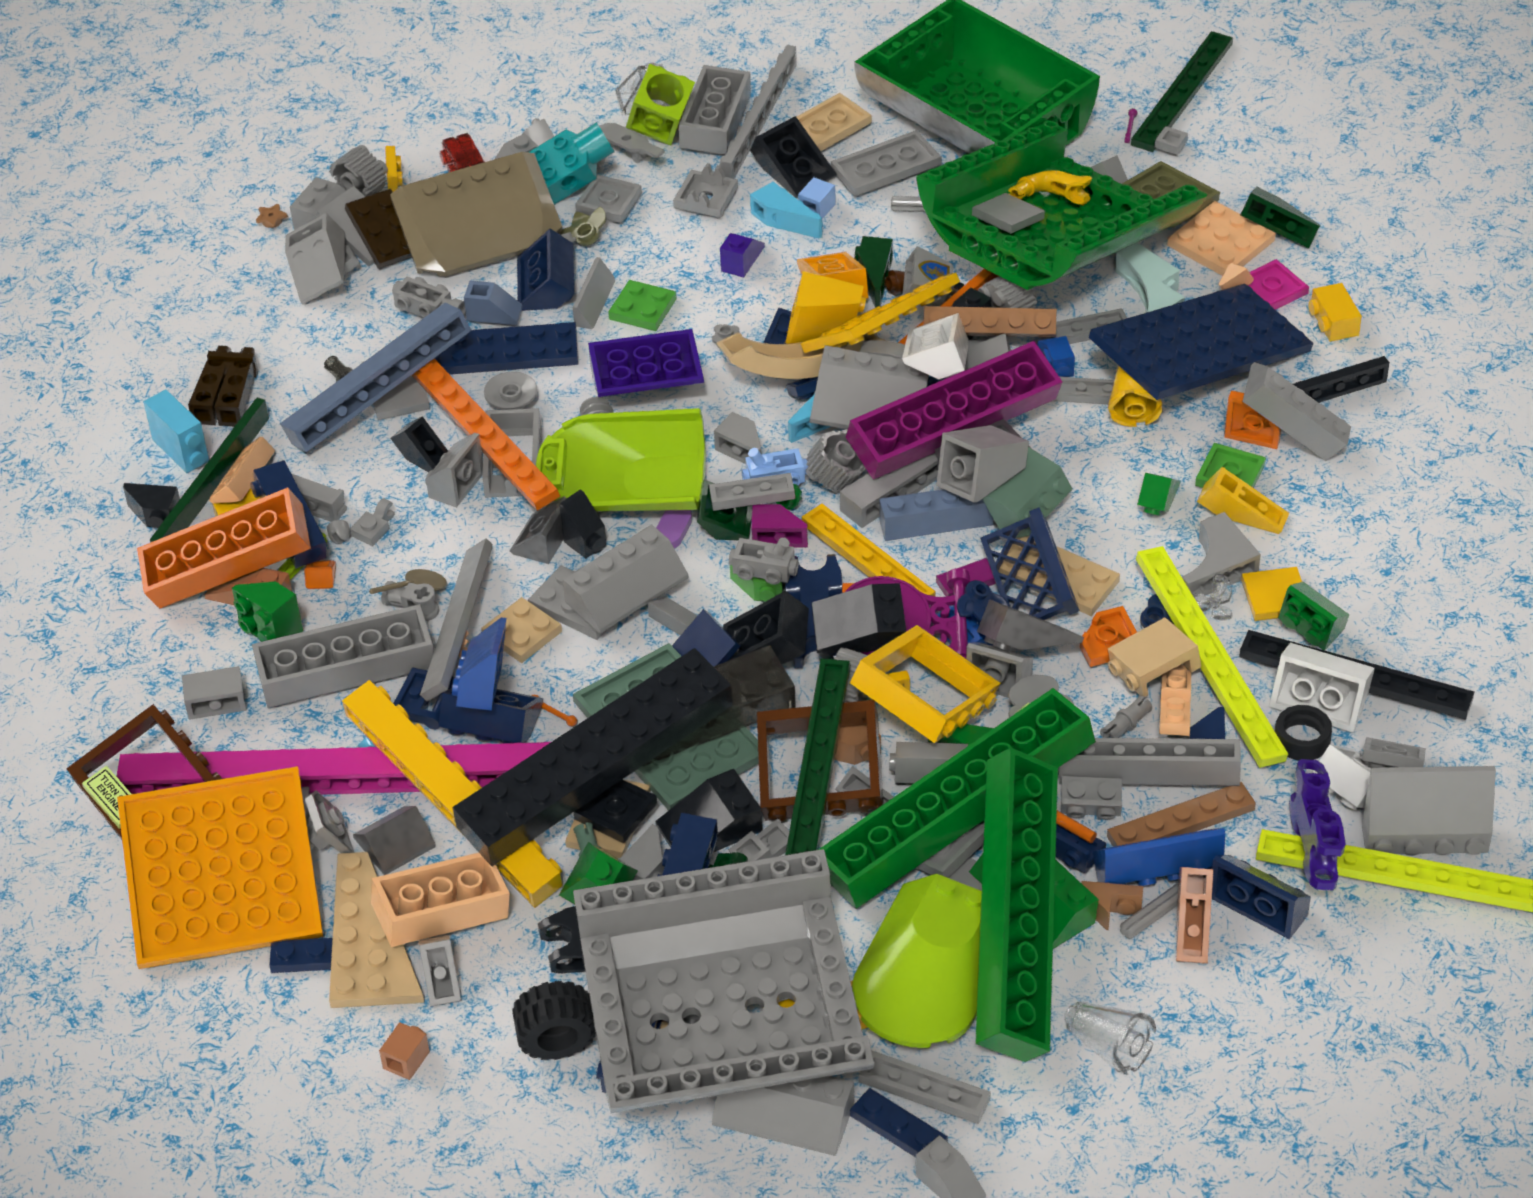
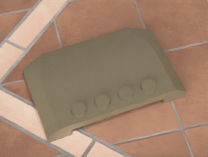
M519 152L403 185L390 194L391 202L416 271L420 274L426 271L437 273V276L447 277L521 255L550 228L558 234L562 232V224L534 153Z

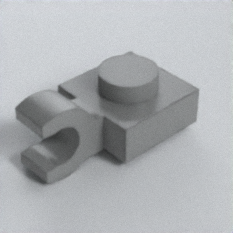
M385 498L381 499L376 506L374 514L366 511L350 528L351 536L374 546L390 529L388 521L393 518L395 512L389 508L393 503Z

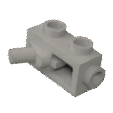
M739 538L736 548H732L729 554V565L733 566V573L737 574L741 579L763 578L766 582L773 585L780 582L788 583L790 575L796 576L799 561L795 559L794 547L789 546L790 543L786 538H780L777 544Z

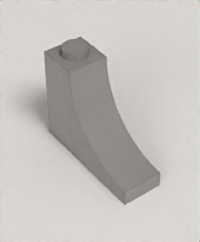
M1223 512L1200 522L1199 542L1205 550L1206 557L1196 569L1182 576L1193 597L1198 599L1240 582L1242 573L1259 571L1261 554L1228 515Z

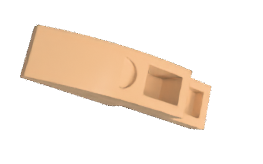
M1182 664L1161 676L1159 734L1190 735L1191 671Z

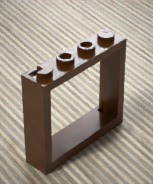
M874 700L844 703L840 727L867 725L871 789L828 793L825 815L842 816L848 812L858 811L868 813V810H876L883 805L878 711ZM812 706L757 712L760 807L765 821L779 819L783 822L788 818H792L796 797L771 799L768 735L808 731Z
M154 704L66 768L75 783L121 840V829L116 826L83 788L82 783L89 778L87 775L156 724L204 782L222 779L217 772L211 774L206 767L210 764L202 753L198 751L194 754L189 748L192 742L182 730L177 733L172 727L175 724L172 717L165 709L160 712Z

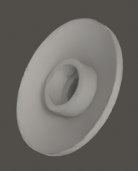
M521 372L498 374L491 378L484 388L486 401L491 406L501 410L523 408L530 404L537 394L536 382L529 375Z

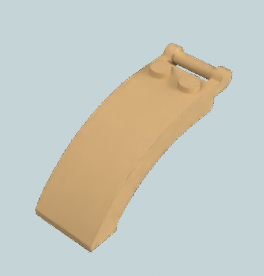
M739 332L716 343L727 359L737 367L759 375L783 379L818 377L824 348L804 353L800 344L802 342L792 344L761 343L747 339ZM877 332L871 335L866 333L863 335L864 340L853 345H849L847 341V344L840 348L860 351L864 341L886 340L879 338Z

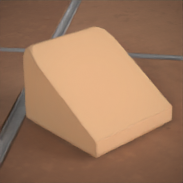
M1230 263L1218 285L1224 290L1241 284L1249 285L1254 279L1248 269Z

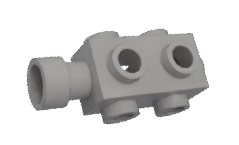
M408 276L402 282L396 281L393 285L392 294L395 307L425 318L442 304L448 303L461 309L464 316L466 314L464 301L456 298L451 300L450 291L444 285L438 284L433 286L427 284L422 277L413 279Z

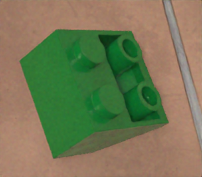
M276 581L238 584L232 587L233 603L239 619L238 624L245 633H251L260 642L303 632L296 594Z
M1299 582L1287 588L1278 618L1282 620L1286 627L1294 629L1304 636L1310 644L1326 650L1345 629L1350 614L1305 582Z

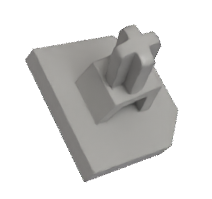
M317 790L309 794L305 798V802L310 814L306 821L311 850L315 846L321 850L330 844L340 853H354L344 824L343 815L339 809L333 806Z

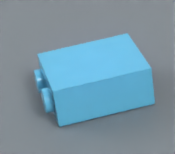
M165 389L143 401L152 440L180 468L189 473L209 461L201 422L169 391Z

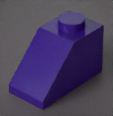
M730 233L720 247L721 272L744 278L764 249L765 243Z

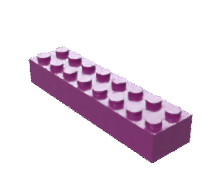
M1032 341L850 420L846 439L874 480L935 453V449L941 447L942 434L945 432L988 426L1002 419L1008 421L1055 400L1061 388L1062 380L1035 341Z

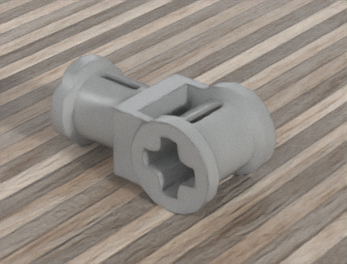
M387 581L385 585L393 584L395 582ZM409 582L407 587L382 592L381 602L384 605L394 604L406 608L420 604L425 621L434 619L439 613V606L434 601L435 590L429 584Z

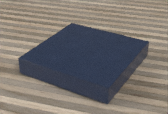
M703 609L672 647L681 656L696 648L719 672L739 649L740 644L708 611Z

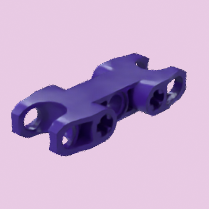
M1300 759L1296 767L1297 792L1291 794L1289 801L1291 823L1295 833L1301 836L1305 850L1303 869L1309 884L1317 890H1334L1338 882L1337 856L1341 857L1343 855L1346 845L1343 824L1339 814L1332 811L1328 796L1330 778L1324 765L1318 760ZM1304 769H1311L1317 773H1305ZM1316 875H1328L1330 880L1319 879Z

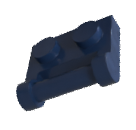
M412 667L393 704L395 706L401 705L408 713L410 721L423 723L430 729H439L442 693L432 711L425 710L429 700L426 701L420 693L427 670ZM453 676L451 678L448 689L453 687V680L455 678Z

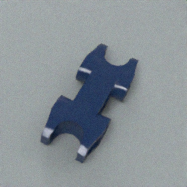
M828 554L825 565L818 570H806L799 564L796 576L790 575L788 583L785 582L786 592L809 608L805 653L793 659L795 668H803L805 656L810 652L817 651L811 607L812 602L842 593V573L835 554ZM827 653L831 656V659H834L837 653Z

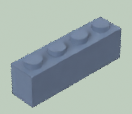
M945 489L879 499L880 525L885 541L993 525V517L983 499L978 502H972Z

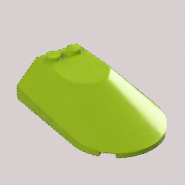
M699 408L581 415L562 423V428L557 430L552 436L548 435L538 451L536 467L558 489L560 497L556 500L563 496L568 498L581 489L586 494L595 511L698 510L701 485L705 479L706 468L703 415Z
M937 873L902 885L860 962L852 982L856 1007L862 1015L861 1021L870 1030L890 1042L914 1048H930L931 1043L945 1040L947 1043H950L966 1033L977 1015L982 891Z

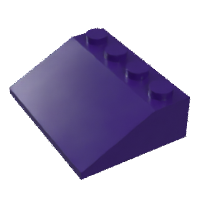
M693 329L588 343L592 378L598 397L704 383Z

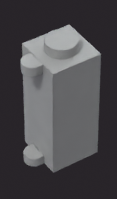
M896 742V753H890L889 771H895V783H915L965 749L968 744Z

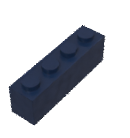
M285 460L254 469V481L250 484L255 498H263L289 488L303 504L311 549L286 559H291L295 568L326 559V541Z

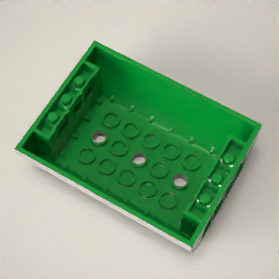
M946 0L854 61L857 81L867 95L969 154L980 148L992 145L997 141L1009 138L1014 134L1021 133L1028 128L1040 125L1045 121L1057 122L1059 126L1067 129L1066 145L1083 133L1094 108L1100 82L1098 74L963 0Z

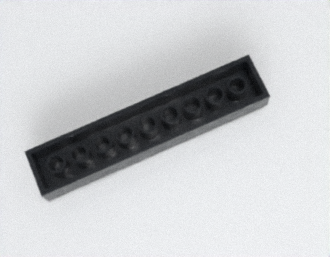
M693 648L452 807L456 827L491 867L733 706L731 684L696 648Z

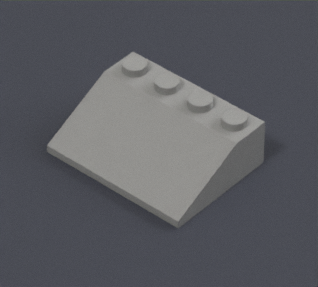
M825 346L809 423L848 429L850 420L926 388L929 375L904 364L903 360L899 358Z
M1495 766L1371 768L1362 821L1365 848L1392 854L1410 855L1488 853L1493 829Z

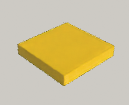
M1297 567L1242 573L1241 582L1254 621L1279 617L1287 588L1292 584L1302 582Z

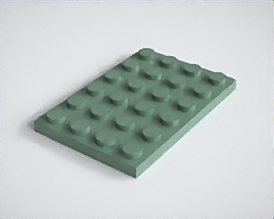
M668 643L574 693L573 702L589 718L680 658L681 655ZM728 708L634 772L645 784L650 786V790L653 794L657 795V798L667 810H670L707 779L733 768L739 775L759 764L758 740Z

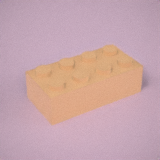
M474 853L372 878L371 904L390 946L394 947L508 918L510 893L496 865L491 867L480 853Z

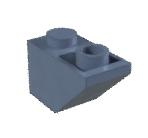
M469 281L464 295L467 321L506 325L518 324L523 309L519 301L496 283Z

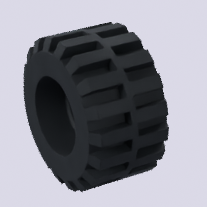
M554 981L552 983H541L539 986L529 988L528 992H523L513 1004L512 1014L518 1045L523 1053L529 1054L532 1058L558 1060L563 1057H570L576 1052L583 1051L585 1046L590 1045L593 1042V1038L596 1037L589 992L584 990V987L581 985H574V982Z

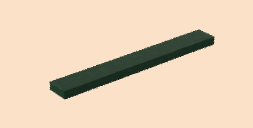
M1213 31L1209 33L1133 135L1131 146L1150 152L1155 151L1156 138L1165 126L1171 128L1232 46L1233 37Z
M257 397L150 538V543L186 529L191 525L242 450L251 444L269 420L265 399Z
M820 659L785 855L819 849L851 668L850 661Z

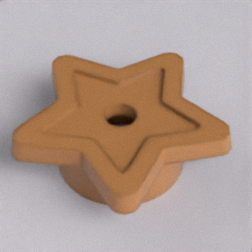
M275 204L270 208L259 207L260 215L256 218V223H262L267 228H275L288 215L286 212L280 211L279 204Z

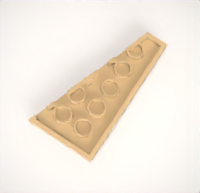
M368 852L337 854L329 994L330 1007L424 1003L422 991L404 945L390 946L371 904L372 878L377 877Z

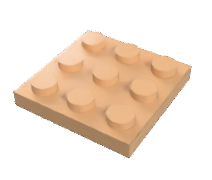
M1214 201L1168 237L1167 246L1223 276L1230 263L1242 267L1245 266L1275 241L1276 233Z

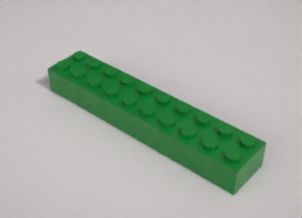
M1054 688L1050 689L819 848L818 850L824 849L830 873V884L857 909L985 820L988 759L1011 747L1059 768L1096 742L1090 718Z
M1010 747L987 760L976 1044L1027 1062L1050 1052L1058 767Z

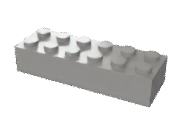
M420 604L252 644L267 708L361 686L368 680L373 683L409 674L412 667L427 670L434 653L433 644Z

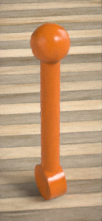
M543 702L541 708L565 720L568 726H575L577 724V718L574 715L568 716Z

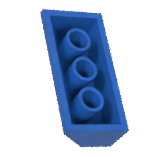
M501 617L470 640L467 650H462L452 687V696H457V707L492 710L502 669L507 618Z
M1207 829L1092 850L1097 880L1102 883L1124 885L1128 882L1138 881V886L1155 884L1156 877L1167 875L1168 881L1179 879L1180 867L1212 869L1215 856L1224 855L1225 829Z

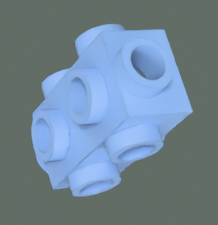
M752 448L748 452L749 457H745L746 469H742L743 480L791 473L794 484L799 486L800 483L805 482L808 465L806 464V458L802 459L799 448L762 455L757 448Z

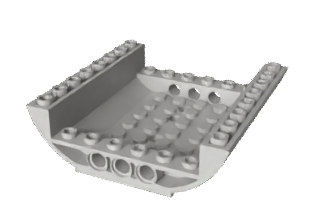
M824 849L573 890L587 984L610 1113L873 1069L874 1061L868 1035L863 1036L832 905L830 873ZM788 998L793 1000L795 1004L784 1008L779 1006L778 1002ZM751 1004H759L763 1007V1010L758 1013H751L746 1008ZM691 1014L700 1017V1020L694 1024H688L683 1021L687 1015ZM657 1020H665L669 1023L663 1029H655L651 1026Z

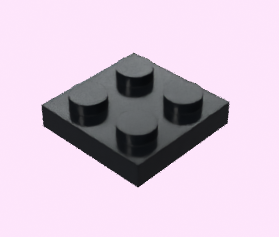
M622 779L574 811V819L583 824L592 823L593 829L625 843L655 807L657 795Z

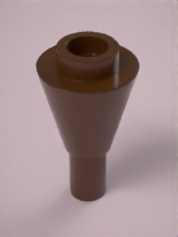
M890 270L888 276H886V288L893 295L903 292L905 271Z

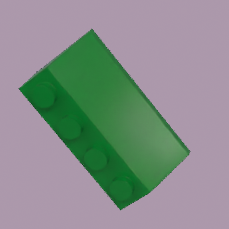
M983 854L969 871L981 884ZM1056 859L1053 949L1095 924L1099 901L1091 891Z

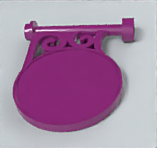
M954 568L948 571L947 585L950 589H953L954 595L930 596L918 591L914 586L901 579L888 576H874L862 579L845 591H851L870 584L900 583L906 632L918 625L932 636L941 633L939 640L946 644V636H948L951 641L948 647L966 659L968 645L966 617L959 616L957 601L965 594V587L970 582L968 570ZM954 605L955 615L947 618L950 612L949 606ZM936 611H941V613H940V616H941V617H938V616L935 614ZM870 651V652H860V653L865 654V655H870V654L873 653L874 651Z

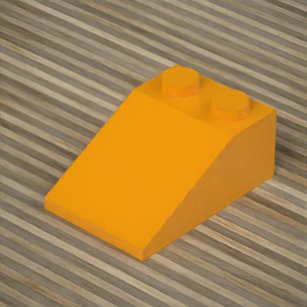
M847 252L797 259V265L801 274L802 271L862 285L864 286L862 297L868 298L866 268Z

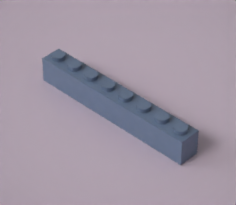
M448 303L442 304L281 422L280 425L291 444L304 452H308L472 331L461 309Z

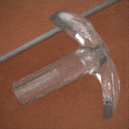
M1216 574L1209 598L1199 593L1192 595L1202 612L1211 608L1213 609L1212 618L1224 621L1230 620L1233 617L1231 609L1221 604H1225L1231 599V582L1228 579L1225 580L1223 574Z

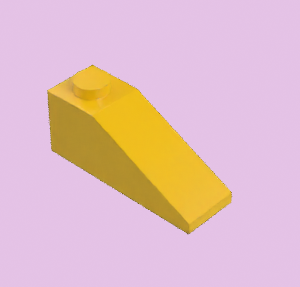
M1221 467L1204 484L1197 500L1198 503L1216 515L1225 512L1232 521L1276 534L1282 532L1289 516V512L1224 467Z

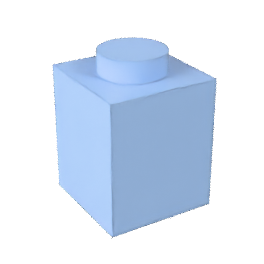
M813 177L798 194V200L802 201L812 211L818 213L823 219L836 205L835 185Z

